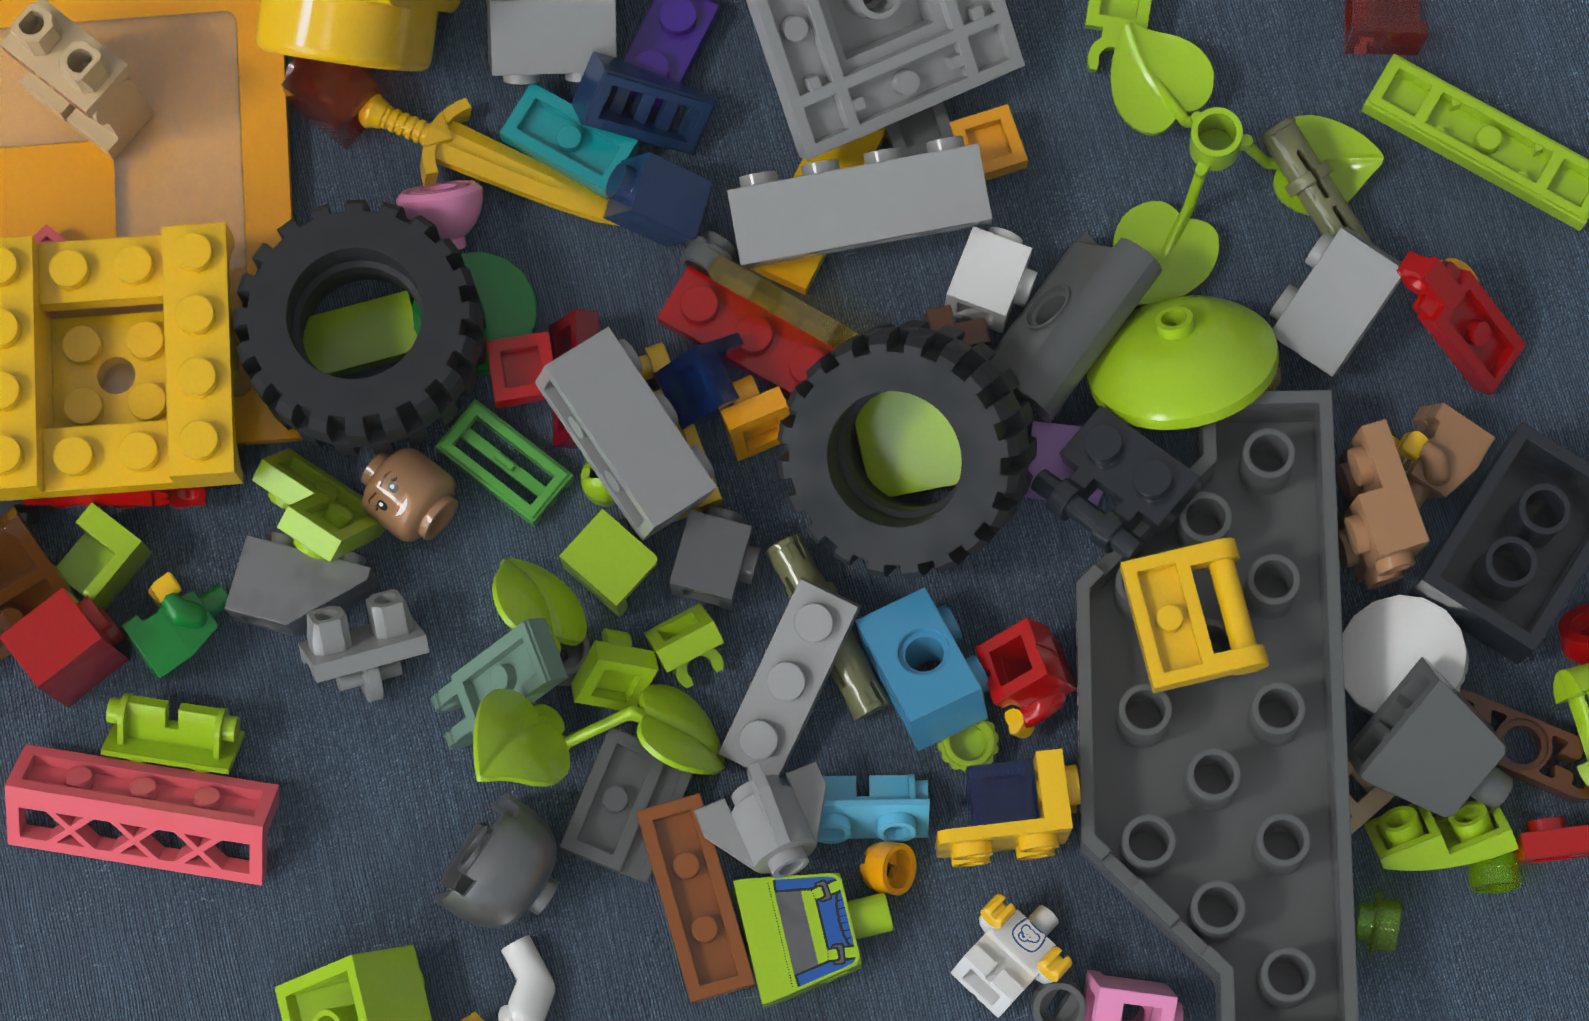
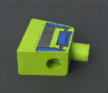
M840 873L792 875L784 878H746L733 881L763 1009L776 1006L860 969L862 962L856 940L893 931L885 893L847 901Z

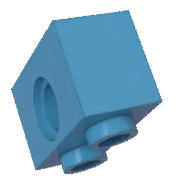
M925 587L855 620L863 650L918 751L988 718L983 693L989 691L987 675L975 655L964 658L956 643L962 640L963 637L954 615L946 604L936 608ZM927 661L940 663L930 671L914 670L918 665Z

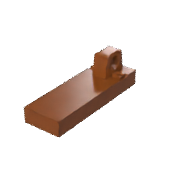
M700 793L636 811L690 1004L755 985L715 844L704 838L695 817L694 810L704 807Z

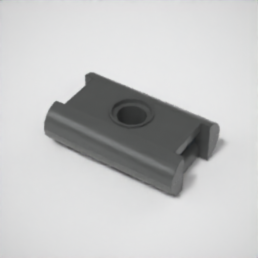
M1080 232L993 349L996 355L990 362L1001 374L1008 368H1011L1021 383L1013 390L1018 403L1029 401L1031 408L1045 422L1051 423L1162 272L1160 264L1148 251L1122 237L1114 248L1100 246L1087 232Z

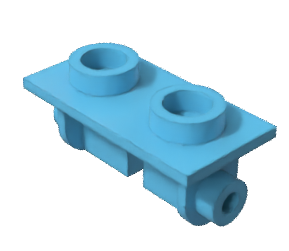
M915 774L869 775V796H857L856 776H822L826 783V793L818 842L836 844L847 839L880 838L883 841L901 843L912 838H928L930 810L928 780H915Z

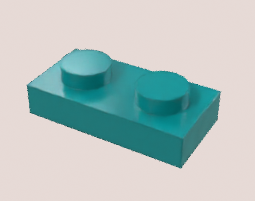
M535 83L528 86L499 132L504 143L540 161L607 200L609 198L606 196V185L612 171L622 160L635 157L639 150V143L636 139L582 125L571 103Z

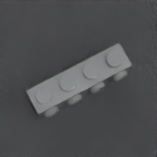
M953 136L927 142V153L902 157L901 148H888L864 154L865 164L840 169L839 160L830 159L802 165L803 176L778 180L776 171H764L739 177L740 188L727 190L741 267L749 269L991 224L992 214L979 143L965 146L963 136Z

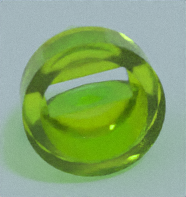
M1513 852L1468 864L1467 874L1469 891L1471 893L1499 894L1515 891L1523 887L1520 864Z

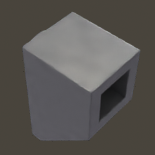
M268 532L266 540L247 535L224 609L237 622L297 637L307 631V613L309 611L330 605L341 606L345 610L376 593L379 579L371 567L365 566L366 558L357 553L350 552L329 562L327 560L314 559L302 553L294 545V538L286 534Z

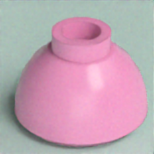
M473 180L437 182L436 185L426 187L421 185L402 191L396 198V204L404 208L407 219L413 221L414 217L421 215L435 224L439 236L442 239L450 238L459 250L466 247L465 235L476 224L481 213L483 187Z

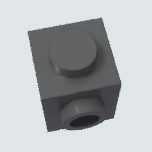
M715 506L707 507L706 513L690 510L669 581L672 596L733 612L741 582L753 584L762 548L752 546V526L743 524L744 517L741 514Z

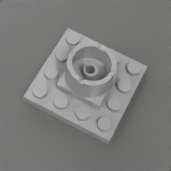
M746 0L800 158L807 160L1025 66L1005 0Z

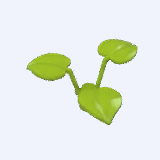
M1129 22L1125 25L1119 36L1112 57L1111 92L1114 105L1126 124L1145 135L1155 136L1164 133L1173 125L1176 119L1181 126L1191 128L1189 152L1191 158L1197 164L1180 213L1166 202L1149 201L1131 208L1117 225L1113 248L1121 237L1128 239L1148 251L1162 268L1160 275L1138 303V306H1144L1167 298L1187 296L1203 284L1212 273L1219 253V236L1215 228L1209 223L1198 219H1191L1190 217L1196 206L1208 171H1220L1228 168L1237 159L1239 151H1245L1264 169L1276 170L1273 188L1278 199L1293 211L1307 216L1310 215L1297 195L1291 198L1284 187L1289 182L1275 160L1268 157L1253 143L1251 135H1243L1242 124L1232 111L1221 107H1213L1199 112L1209 101L1214 84L1213 68L1204 52L1192 42L1179 36L1153 31ZM1315 115L1294 117L1297 126L1320 162L1323 163L1327 160L1334 171L1329 176L1345 201L1349 203L1369 178L1381 167L1384 155L1363 134L1343 123Z
M503 558L500 561L499 569L493 578L492 595L498 614L509 628L514 629L528 619L545 618L559 654L561 653L560 643L577 646L586 638L587 622L583 607L573 591L561 579L545 568L531 562L514 558ZM664 684L647 686L639 695L640 708L629 706L568 736L562 735L565 725L556 710L545 704L536 705V701L531 703L524 695L511 689L500 688L489 692L479 704L474 723L473 755L477 782L508 781L542 787L555 785L568 774L570 768L569 749L627 721L638 722V740L652 756L662 763L682 771L703 775L719 774L726 767L724 766V756L718 754L721 744L707 714L688 694Z

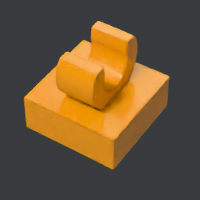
M751 375L728 384L734 399L732 401L733 405L720 410L729 444L737 461L739 462L781 444L777 440L780 421L789 416L790 411L779 386L760 394Z

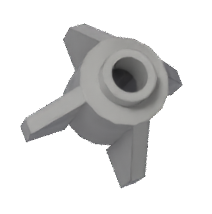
M758 761L747 766L749 781L737 788L731 795V800L735 806L731 812L724 798L694 810V813L705 839L760 874L771 873L774 878H784L805 868L809 863L808 856L817 847L826 783L816 762L786 773V780L789 785L787 786L782 785L779 776L765 775Z

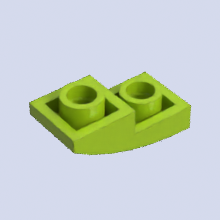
M1476 800L1464 802L1459 810L1450 817H1442L1440 815L1433 817L1429 810L1411 803L1406 806L1392 808L1382 816L1364 823L1383 869L1427 871L1453 868L1495 858L1519 849L1513 831L1500 806L1495 809H1488L1485 804Z

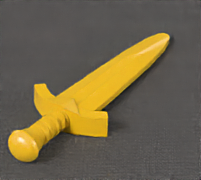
M379 93L368 95L359 107L358 118L364 128L388 129L389 132H395L396 135L404 136L407 140L411 139L414 143H421L423 150L420 171L424 187L436 185L439 173L436 164L554 209L598 223L619 226L603 218L609 199H605L540 161L462 125V123L470 120L472 107L467 98L458 100L446 107L436 116L432 123H427L424 119L420 120L415 115L411 116L408 112L404 113L401 109H394V106H391Z

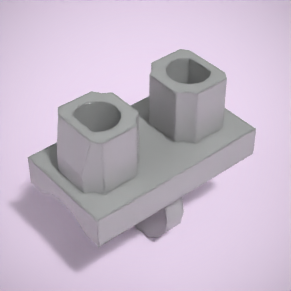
M395 589L372 594L369 598L365 599L370 624L349 629L346 613L341 606L330 605L311 610L307 613V641L299 642L298 646L301 660L310 667L316 683L335 678L340 692L361 686L365 698L371 703L383 699L382 680L402 675L400 660L430 653L426 634L411 616L405 599Z

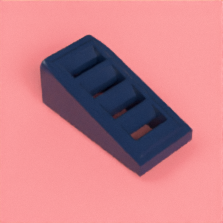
M593 52L574 95L572 106L582 125L694 155L717 101L712 95L612 56ZM632 90L638 92L630 113L623 111ZM656 98L663 99L654 122L647 120ZM679 104L687 106L678 130L669 129Z

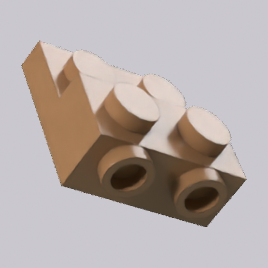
M1383 419L1361 426L1340 456L1342 464L1337 465V477L1343 495L1348 501L1354 500L1338 521L1339 559L1344 568H1353L1357 582L1364 581L1367 589L1382 587L1404 577L1402 570L1416 564L1414 558L1430 541L1387 420Z

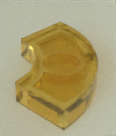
M719 254L707 273L711 275L710 279L747 301L755 303L765 311L776 315L834 349L853 336L860 335L841 322Z

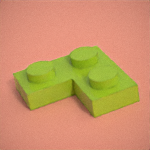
M290 448L262 459L252 478L253 482L268 491V497L274 504L285 509L277 528L294 538L293 543L298 550L314 559L332 562L381 537L385 530L379 525L378 521L364 512L362 495Z

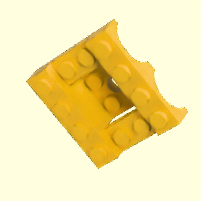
M226 222L161 226V235L49 243H37L32 235L0 238V501L243 484V471L238 455L234 417V387L236 374L239 372V356L236 349L238 345L233 330L230 299V259L232 250H235V240ZM163 304V311L58 319H51L46 313L50 311ZM117 364H127L134 367L135 380L128 390L119 394H111L104 391L103 377L108 369Z

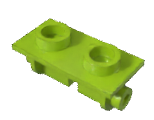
M124 693L122 698L111 697L108 702L106 721L107 723H113V726L101 748V755L124 758L133 762H150L188 768L202 773L214 772L229 775L245 738V731L240 730V717L230 715L228 708L181 703L178 709V721L169 719V700Z

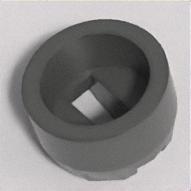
M1061 977L1057 982L1041 983L1036 987L1032 996V1010L1036 1021H1083L1085 1017L1086 1003L1083 993L1078 985L1069 979ZM1066 990L1053 1016L1047 1014L1045 1010L1057 991Z

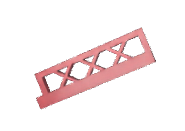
M25 744L5 783L8 845L262 886L267 874V834L279 806V785ZM25 808L45 811L59 825L54 828L26 824ZM92 820L110 822L123 835L117 839L103 837L96 833L87 823ZM157 830L174 832L187 845L181 849L164 847L151 834ZM222 840L248 844L249 860L227 857L215 844Z

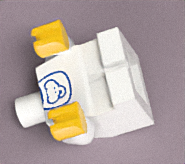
M996 894L980 911L979 925L985 934L951 971V974L998 1018L1034 979L1042 984L1057 982L1072 966V959L1068 955L1063 959L1059 955L1063 950L1047 937L1059 923L1055 914L1047 907L1039 905L1026 918L1018 909L1016 910L1012 903L1006 906L1003 903L1006 897L1002 894Z

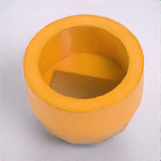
M891 841L876 842L868 847L864 852L866 856L865 863L859 866V872L865 884L874 891L884 892L889 895L899 896L907 892L915 879L917 867L916 857L911 847L904 843ZM887 867H890V871L887 876Z

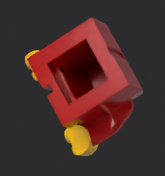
M1028 617L975 647L979 662L985 673L990 675L987 677V685L993 703L1002 708L1010 704L1019 707L1018 709H1009L1004 713L1005 721L1009 725V732L1013 736L1023 739L1029 737L1033 733L1035 725L1045 721L1064 705L1066 696L1077 690L1075 678L1070 671L1061 644L1046 625Z

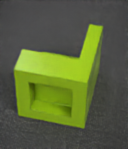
M91 503L76 521L85 533L56 567L73 589L84 597L89 595L99 608L103 607L106 610L150 557L152 551L134 534L94 503Z
M601 509L559 555L564 570L618 617H621L628 609L626 601L628 596L658 564L657 556L604 509Z

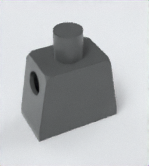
M1424 657L1419 659L1347 746L1348 760L1360 778L1442 817L1453 816L1470 796L1476 801L1485 804L1486 808L1495 809L1506 800L1513 786L1512 777L1496 767L1497 763L1505 755L1507 746L1489 723Z

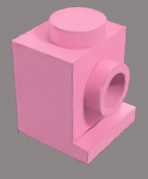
M1087 970L1083 991L1086 1014L1083 1021H1183V1006L1180 1002H1177V995L1166 983L1102 975L1100 971ZM1124 1004L1139 1005L1138 1013L1133 1019L1121 1020Z

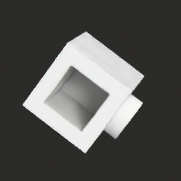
M973 226L947 291L945 306L951 304L953 316L967 321L985 318L988 329L1003 333L1013 305L1025 307L1033 289L1038 272L1028 269L1032 248L1023 245V240L1009 230L989 227L985 231Z

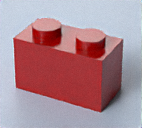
M63 587L0 635L2 642L34 684L67 708L129 661L128 657L118 646V643L125 639L126 635L103 607L99 608L89 595L79 601Z

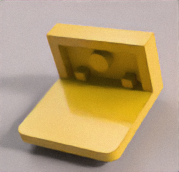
M1062 748L1036 751L1030 767L1036 819L937 831L935 843L937 858L951 857L952 867L960 868L991 863L990 856L993 855V852L1016 850L1017 860L1040 859L1056 855L1055 849L1059 848V845L1066 843L1073 829L1071 813H1077V805L1081 804L1077 766H1065Z

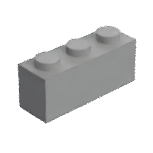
M608 326L546 364L536 379L535 384L643 542L705 502L717 486L712 480L715 476L714 469L705 453L696 445L690 447L676 427L678 425V417L672 404L662 393H653L640 374L643 370L642 363L634 348L625 339L618 341Z

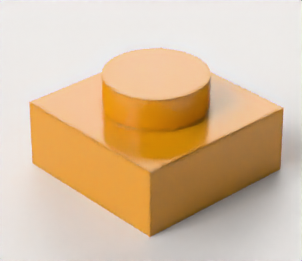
M1008 104L949 122L953 135L963 136L965 146L979 143L985 181L1027 168L1028 158Z

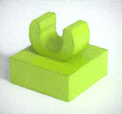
M700 603L643 632L667 673L672 671L685 688L694 685L692 678L687 672L689 662L698 656L707 657L716 673L723 670L722 656L715 647L723 644L724 641L713 619Z
M604 628L601 633L603 642L594 641L571 682L574 703L620 711L629 706H638L640 693L651 684L658 672L655 651L632 647L631 636L628 632Z

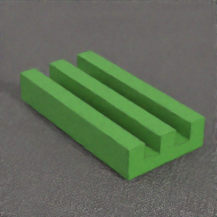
M476 399L473 400L435 446L439 454L534 528L542 520V514L547 508H551L559 499L558 495L564 488L567 489L575 480L571 472ZM478 420L553 479L547 486H544L470 427ZM460 439L465 441L537 498L530 505L455 446Z

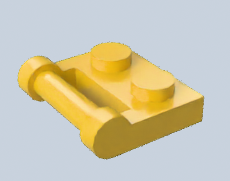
M1235 538L1212 540L1121 562L1120 571L1153 694L1230 675L1249 674L1270 665L1265 646L1257 644L1235 565V562L1240 559ZM1199 569L1210 570L1231 650L1215 654L1213 652L1192 571Z

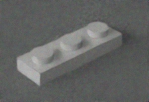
M806 578L799 580L718 754L746 768L748 765L759 761L765 775H777L781 779L862 605Z

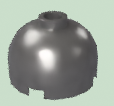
M508 793L500 797L490 807L500 814L492 826L489 828L478 822L470 832L440 882L449 891L435 895L434 902L458 918L478 927L499 928L510 925L517 921L527 910L538 915L550 902L559 885V882L551 877L557 861L556 839L548 824L535 811Z

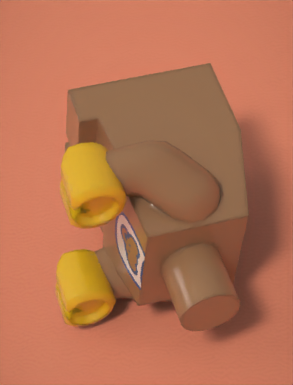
M1444 402L1421 406L1411 421L1417 425L1416 430L1405 433L1401 440L1392 436L1419 510L1426 499L1447 497L1477 469L1495 439L1493 435Z

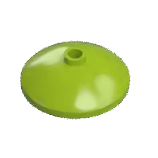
M1191 295L1167 298L1132 311L1087 372V380L1091 395L1098 406L1102 405L1129 425L1155 430L1194 428L1234 415L1260 397L1269 387L1277 372L1279 364L1278 345L1274 331L1269 323L1259 314L1243 305L1212 296Z

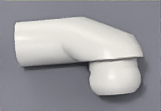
M527 935L501 950L517 982L508 1005L502 1006L499 1010L498 1021H545L555 994L554 980L530 935Z

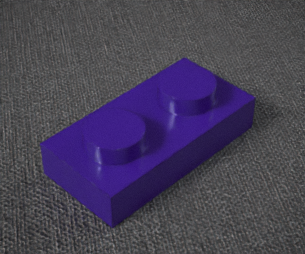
M654 0L623 61L685 84L720 15V6L709 0ZM631 90L627 101L634 103L638 92ZM656 98L651 112L657 114L663 99Z

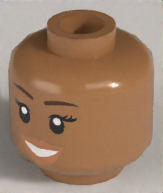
M406 447L392 455L384 452L380 453L369 463L361 477V482L366 485L362 498L364 512L403 542H414L421 537L428 541L435 538L450 522L458 507V500L454 498L456 489L454 478L424 453L415 448Z

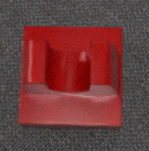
M549 331L486 341L494 400L497 408L545 401L546 399L536 386L535 381L543 367L554 360Z

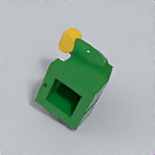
M167 572L154 581L148 589V595L159 608L155 614L143 621L136 615L120 627L157 680L192 657L219 626L214 617L225 610L228 598L227 593L219 583L199 597L194 590L180 597L178 593L181 592V586L172 573Z

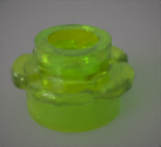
M1379 890L1375 894V903L1361 901L1355 940L1368 942L1367 952L1371 955L1375 953V950L1395 953L1402 911V901L1383 898V891Z

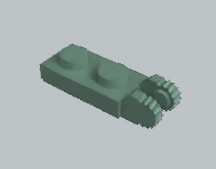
M528 619L520 623L452 674V681L431 697L435 712H452L463 708L466 718L445 733L444 736L449 749L457 750L473 744L477 709L480 702L489 692L500 688L511 689L524 695L533 703L568 678L546 619Z

